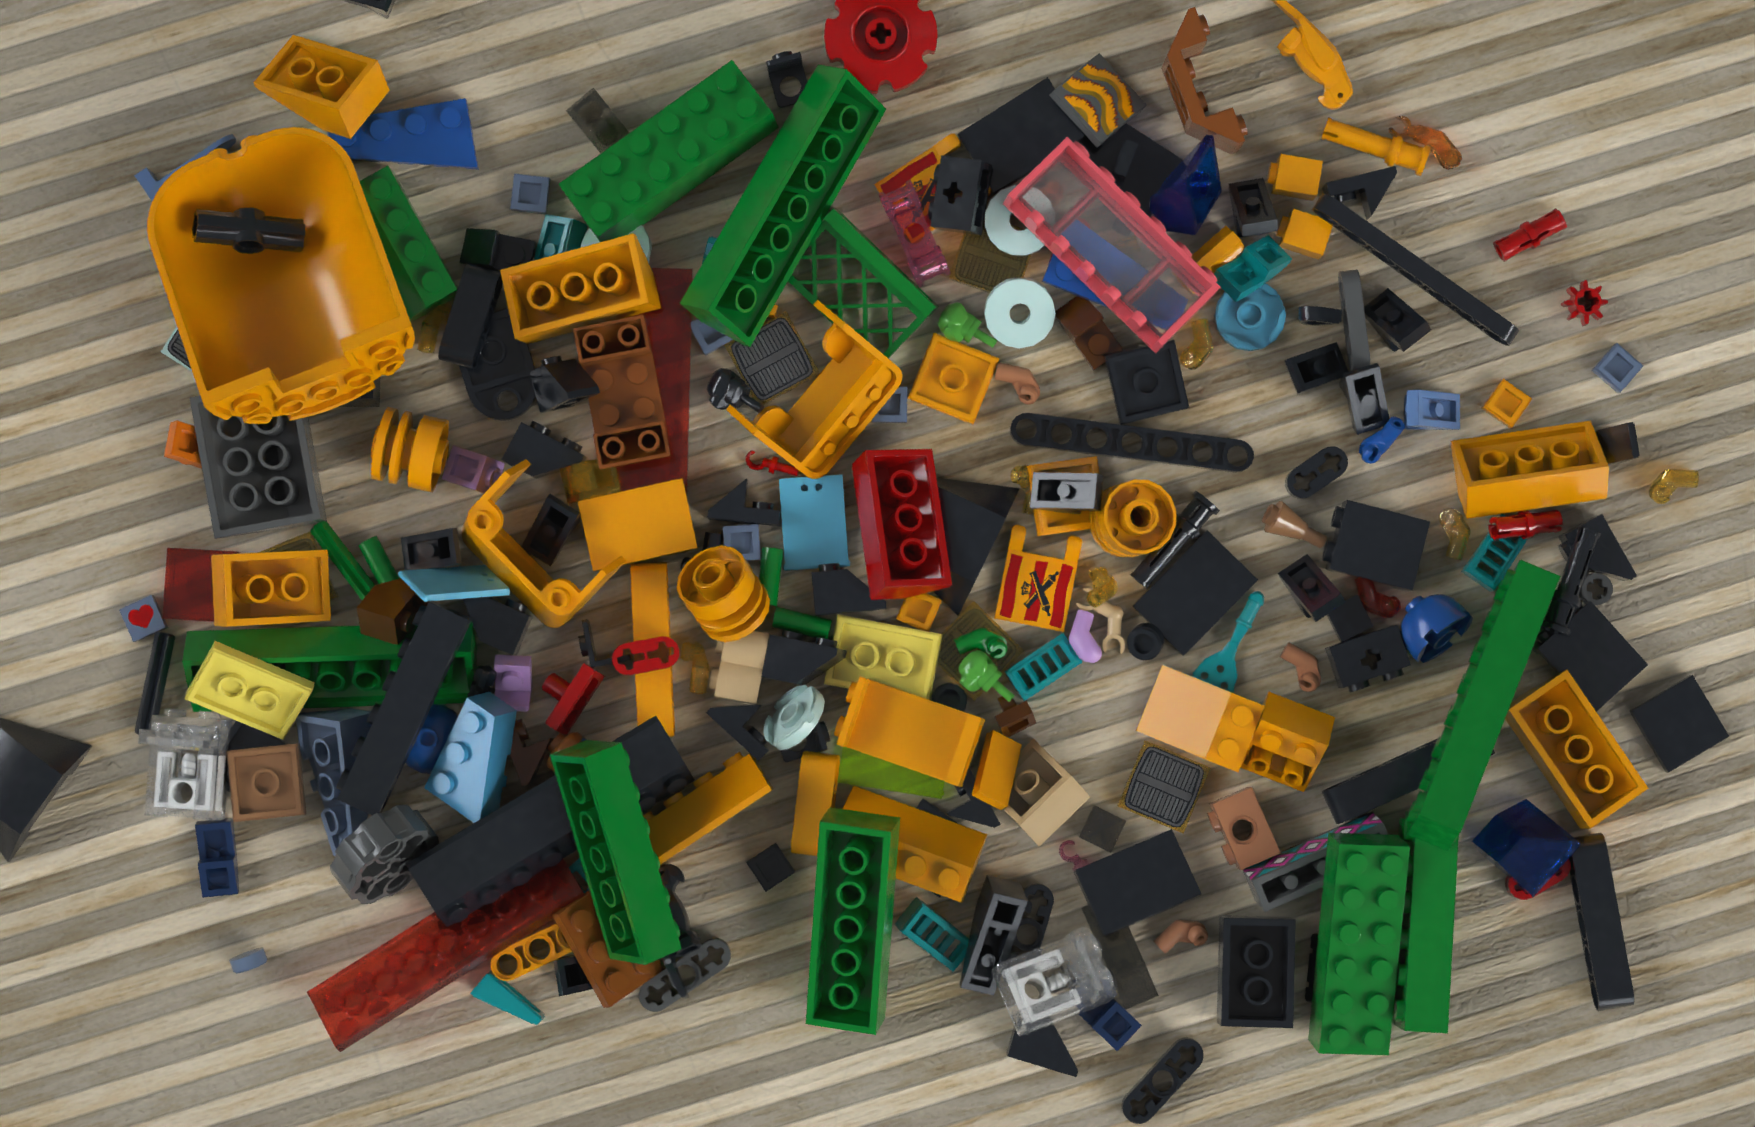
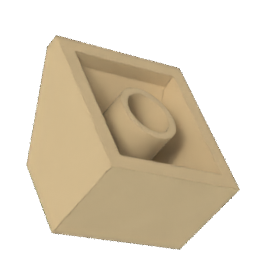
M1033 739L1020 751L1008 807L1003 810L1040 847L1090 796Z

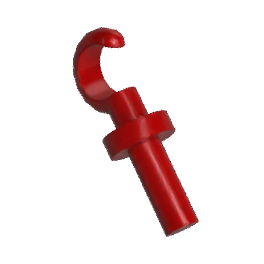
M751 450L746 455V464L752 470L758 471L767 467L771 474H774L777 470L798 476L799 470L794 466L779 462V457L773 456L772 460L763 458L762 463L756 465L750 460V456L755 451Z

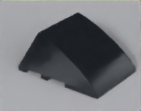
M937 478L952 585L933 592L957 616H959L1020 488Z
M0 718V852L7 862H10L29 836L30 832L28 831L66 778L77 769L92 748V745Z

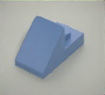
M1419 389L1407 390V395L1404 397L1405 429L1459 430L1460 394Z

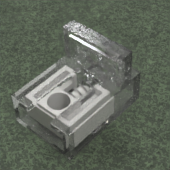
M165 708L164 715H152L151 729H139L138 744H150L145 803L146 816H178L201 820H225L226 782H228L226 751H230L231 742L229 743L232 720L221 719V714L217 712L199 711V718L186 717V710ZM196 750L198 751V755L182 751ZM185 783H188L193 790L192 798L188 802L184 801L181 796V789Z
M1086 926L1072 930L1064 939L1003 961L991 970L1019 1037L1109 1003L1117 996V982L1112 971L1105 967L1102 960L1103 949L1097 937L1091 934L1090 929H1087ZM1061 968L1062 973L1058 971V974H1052L1051 977L1045 976L1044 978V973ZM1025 984H1031L1037 988L1039 993L1038 999H1031L1027 996L1024 989ZM1064 987L1070 989V991L1054 997L1051 995L1052 991L1056 993L1060 988L1064 989Z

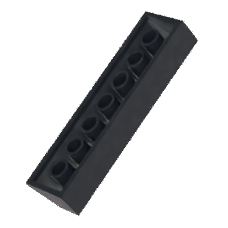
M657 716L652 717L612 741L622 742L623 748L629 755V770L633 782L639 789V804L642 812L650 810L657 802L667 796L682 791L686 785L695 780ZM556 775L406 863L431 907L447 927L465 920L472 912L486 904L495 902L504 893L516 886L527 883L531 877L548 867L559 864L563 858L578 850Z

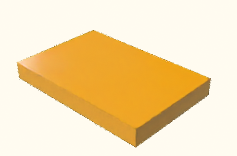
M683 478L578 501L592 570L594 572L602 570L621 556L626 560L623 565L698 549Z

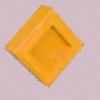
M1503 378L1481 409L1511 429L1532 398Z
M927 593L905 598L896 620L929 632L942 600Z

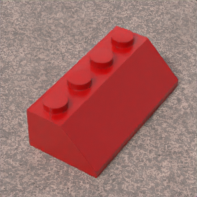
M932 449L865 450L852 463L870 599H905L950 587L952 580Z

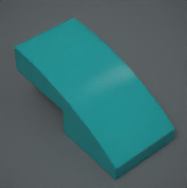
M1267 235L1245 247L1240 257L1218 268L1214 273L1217 278L1216 283L1237 302L1272 279L1290 264L1292 258Z

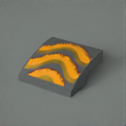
M1100 53L1073 73L1049 95L1096 147H1099L1112 137L1124 124L1138 115L1147 106Z

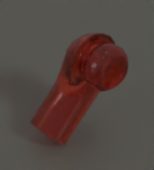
M1363 578L1354 579L1360 600L1367 612L1381 618H1392L1399 613L1401 602L1397 597H1389L1377 592L1373 581Z

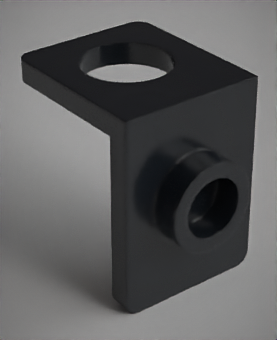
M785 51L773 55L772 60L766 62L779 108L794 105L808 83L802 64L801 53L793 54L792 51ZM786 77H794L801 84L800 92L793 97L785 96L780 90V84Z
M588 619L582 620L584 635L578 636L582 657L589 656L591 668L611 665L612 658L597 661L590 621ZM632 654L617 658L618 663L633 660Z
M818 721L817 725L806 737V745L801 751L780 750L783 761L790 762L802 758L803 751L822 752L828 750L826 743L830 742V736L825 722Z

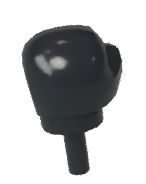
M720 368L711 376L707 385V391L710 395L709 401L715 408L725 410L730 404L735 408H740L743 404H746L758 413L763 410L764 406L749 396L751 388L735 372L727 368Z

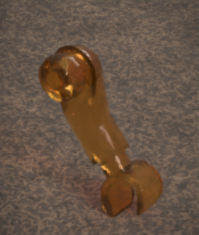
M1405 116L1396 117L1405 125V129L1401 134L1397 133L1392 127H1389L1391 136H1408L1417 143L1431 146L1430 151L1443 168L1448 170L1454 169L1461 164V153L1444 132L1420 124L1418 126L1412 125Z

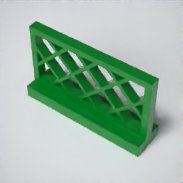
M833 208L823 218L824 220L807 247L808 249L811 246L812 255H803L801 258L812 259V280L799 281L792 274L788 282L812 305L818 299V284L837 283L838 305L825 306L828 309H838V317L842 320L843 308H863V329L854 330L857 333H863L864 339L868 342L869 333L888 332L889 348L883 354L889 359L939 306L843 213ZM825 230L836 239V254L817 255L816 240ZM841 244H842L851 254H842ZM837 258V280H817V259ZM842 258H856L862 264V279H842ZM867 269L877 279H867ZM881 282L887 288L888 303L868 304L867 283ZM842 283H862L863 304H843ZM803 284H812L813 294ZM892 293H893L902 303H893ZM888 307V328L868 329V308ZM893 307H907L917 318L908 328H893ZM824 315L832 324L834 323L826 315ZM893 332H903V333L894 341V339H893Z

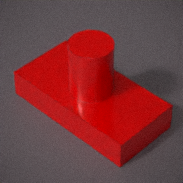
M585 663L571 683L556 673H551L544 681L542 690L559 702L545 721V724L555 731L567 735L603 681L605 675Z

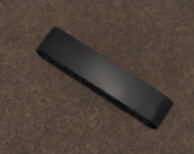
M1438 738L1323 790L1322 794L1335 823L1340 824L1417 790L1426 768L1428 769L1433 758L1431 754Z
M1595 833L1565 839V851L1571 863L1569 873L1594 1006L1597 1011L1632 1006L1635 1002L1605 837L1602 833Z

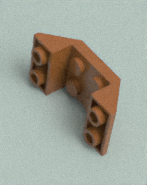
M1193 7L1188 9L1161 69L1185 133L1222 151L1234 154L1239 151L1245 142L1244 136L1248 135L1242 115L1236 116L1232 107L1206 117L1204 113L1208 111L1206 99L1202 91L1196 92L1192 79L1196 78V74L1190 57L1201 54L1207 42L1206 36L1210 35L1205 16L1203 14L1198 16L1196 8Z
M644 315L573 328L579 364L595 381L600 391L599 394L588 399L595 433L593 438L599 469L602 470L671 456L657 372Z

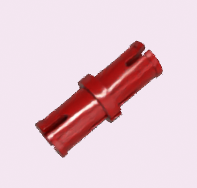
M1555 208L1531 223L1526 221L1520 224V229L1493 242V245L1500 259L1505 262L1530 247L1535 249L1540 246L1541 241L1566 229L1567 224L1561 212Z
M1528 510L1519 511L1517 515L1491 517L1489 519L1491 524L1488 525V530L1493 540L1521 536L1522 539H1529L1536 534L1560 532L1562 527L1555 525H1563V519L1558 510L1530 513Z

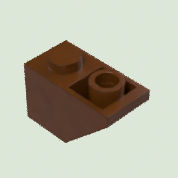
M401 578L377 584L356 607L361 634L399 645L404 637L415 628V625L412 623L420 606L424 605L427 607L430 601L424 602Z

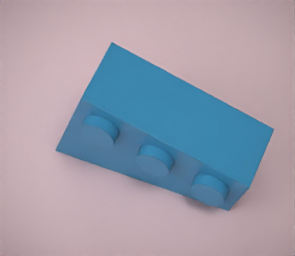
M491 692L467 697L424 788L473 823L499 809L502 788L506 787L507 776L504 775L507 755L511 754L517 710Z

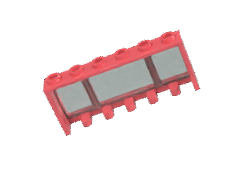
M1066 137L1007 195L1003 205L1156 354L1221 287L1216 283L1217 278L1214 273L1205 266L1200 267L1191 258L1190 250L1179 241L1174 242L1165 233L1166 228L1162 222L1154 216L1149 217L1140 208V202L1132 193L1128 191L1123 192L1114 183V176L1105 167H1098L1089 158L1090 154L1082 144L1077 141L1073 143Z

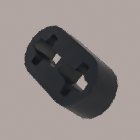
M1335 446L1322 449L1287 475L1285 480L1287 492L1297 499H1305L1312 496L1346 471L1348 466L1346 453ZM1325 454H1328L1330 457L1336 455L1339 457L1340 461L1336 464L1337 472H1334L1331 468L1323 473L1319 472L1317 468L1326 462ZM1313 472L1316 478L1308 482L1309 490L1307 492L1302 488L1296 490L1293 487V484L1297 481L1295 478L1297 473L1304 477Z

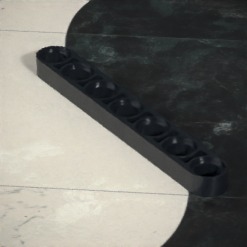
M1321 194L1312 208L1316 215L1489 337L1505 346H1510L1519 332V329L1514 324L1344 204L1327 194Z
M1022 413L1016 416L1010 426V435L1017 444L1036 448L1233 473L1248 469L1254 459L1252 447L1247 442L1238 439L1033 413ZM1028 419L1035 424L1036 434L1033 438L1025 440L1017 435L1016 426L1019 421ZM1057 424L1067 425L1071 430V439L1065 444L1056 443L1051 437L1052 428ZM1098 428L1105 432L1107 441L1103 447L1095 449L1088 445L1086 436L1091 429ZM1135 433L1140 437L1142 445L1139 451L1129 453L1123 449L1122 438L1125 434ZM1164 437L1172 438L1177 445L1176 453L1171 457H1163L1157 451V443ZM1198 442H1205L1212 449L1211 458L1206 462L1197 461L1192 455V448ZM1239 446L1246 451L1247 460L1244 465L1234 466L1229 463L1227 454L1230 448Z

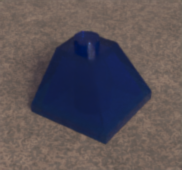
M1206 135L1165 179L1158 192L1154 193L1151 198L1150 212L1162 222L1166 231L1196 235L1222 192L1213 135Z
M1527 799L1496 814L1472 840L1480 854L1532 897L1539 892L1581 845L1579 841Z

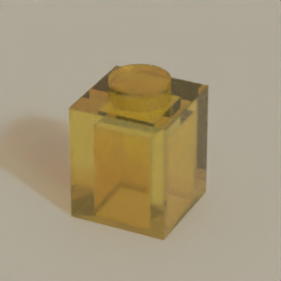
M598 459L586 460L560 469L567 504L621 492L616 467L600 470Z

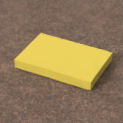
M837 614L833 640L837 641L836 648L846 650L847 653L846 658L826 671L824 684L849 689L851 683H857L859 676L930 700L943 634Z
M215 641L187 689L185 700L284 740L312 693L315 682Z

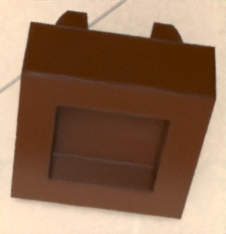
M1003 696L997 698L1003 712L996 715L995 719L1002 735L1010 737L1037 724L1027 700L1016 705L1013 698L1010 702Z

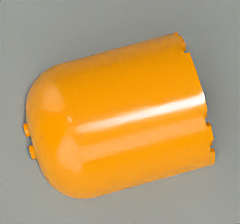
M289 127L275 129L260 135L248 136L240 142L241 149L234 153L228 154L226 149L218 148L210 151L206 156L182 166L159 188L151 203L147 219L149 244L203 405L210 413L224 420H228L232 416L242 417L244 424H267L271 421L272 417L287 415L289 421L320 414L344 405L374 389V381L380 376L393 375L405 362L403 354L406 349L413 348L415 340L412 324L349 155L334 139L321 132L307 128ZM240 208H256L262 210L265 216L302 219L305 224L304 247L301 252L264 249L259 253L245 254L235 251L231 245L194 242V238H192L194 213L196 209L233 213Z

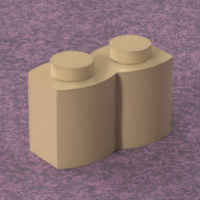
M753 631L751 634L736 641H717L716 653L722 654L719 668H712L709 688L715 689V697L757 705L762 682L761 676L770 638L769 633Z

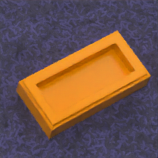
M995 730L986 733L972 796L999 810L1008 807L1022 744Z

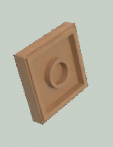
M300 743L226 751L233 822L307 814Z

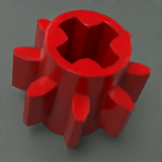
M1584 280L1580 283V291H1577L1572 286L1567 288L1566 291L1571 297L1569 300L1561 303V306L1568 307L1570 312L1567 320L1569 321L1575 317L1581 318L1582 326H1586L1589 323L1590 315L1596 320L1601 319L1603 315L1598 309L1600 306L1608 303V300L1601 299L1599 294L1602 286L1594 289L1588 288V282ZM1584 297L1585 301H1591V307L1585 309L1583 305H1578L1577 301Z

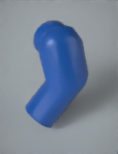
M1393 416L1381 430L1364 439L1359 447L1362 460L1370 464L1377 462L1405 429L1404 422L1400 418Z

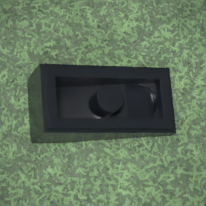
M1633 422L1595 431L1608 465L1624 463L1639 458L1637 435Z

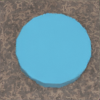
M1266 283L1237 302L1224 291L1217 301L1214 314L1217 331L1223 340L1235 349L1254 351L1265 348L1277 339L1284 328L1286 312L1280 299L1281 297L1275 289Z

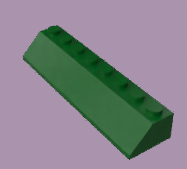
M817 65L680 302L683 307L702 323L746 347H751L821 225L823 218L829 211L886 111V108L847 69Z
M472 622L433 704L465 703L471 683L475 681L473 677L477 668V648ZM360 626L187 631L182 663L189 688L213 643L217 641L315 682L313 691L303 708L374 706L375 703L381 705L387 693L382 690L383 684L391 670L397 672L402 659L397 657L398 652L406 637L412 640L417 626L404 637L399 645L361 634ZM191 702L193 712L212 711Z

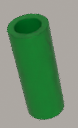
M377 536L358 545L378 584L400 579Z
M762 547L759 580L768 592L770 606H777L784 549Z
M777 606L772 627L814 638L828 639L832 620Z

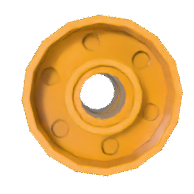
M387 407L380 424L377 426L372 442L371 479L383 481L389 468V483L397 484L403 470L408 471V487L433 493L447 462L450 444L448 440L449 421L424 415L418 428L413 429L412 412L405 411L398 424V409Z
M1133 479L1107 488L1102 492L1101 511H1090L1089 513L1090 530L1095 542L1105 552L1116 557L1131 558L1148 554L1160 549L1170 540L1176 527V508L1171 496L1162 486L1150 480ZM1130 514L1134 516V524L1131 521Z
M722 545L703 550L684 565L678 576L677 591L680 599L695 616L703 631L713 640L721 642L739 640L757 629L769 612L770 598L766 588L753 573L751 566L744 556L733 547Z

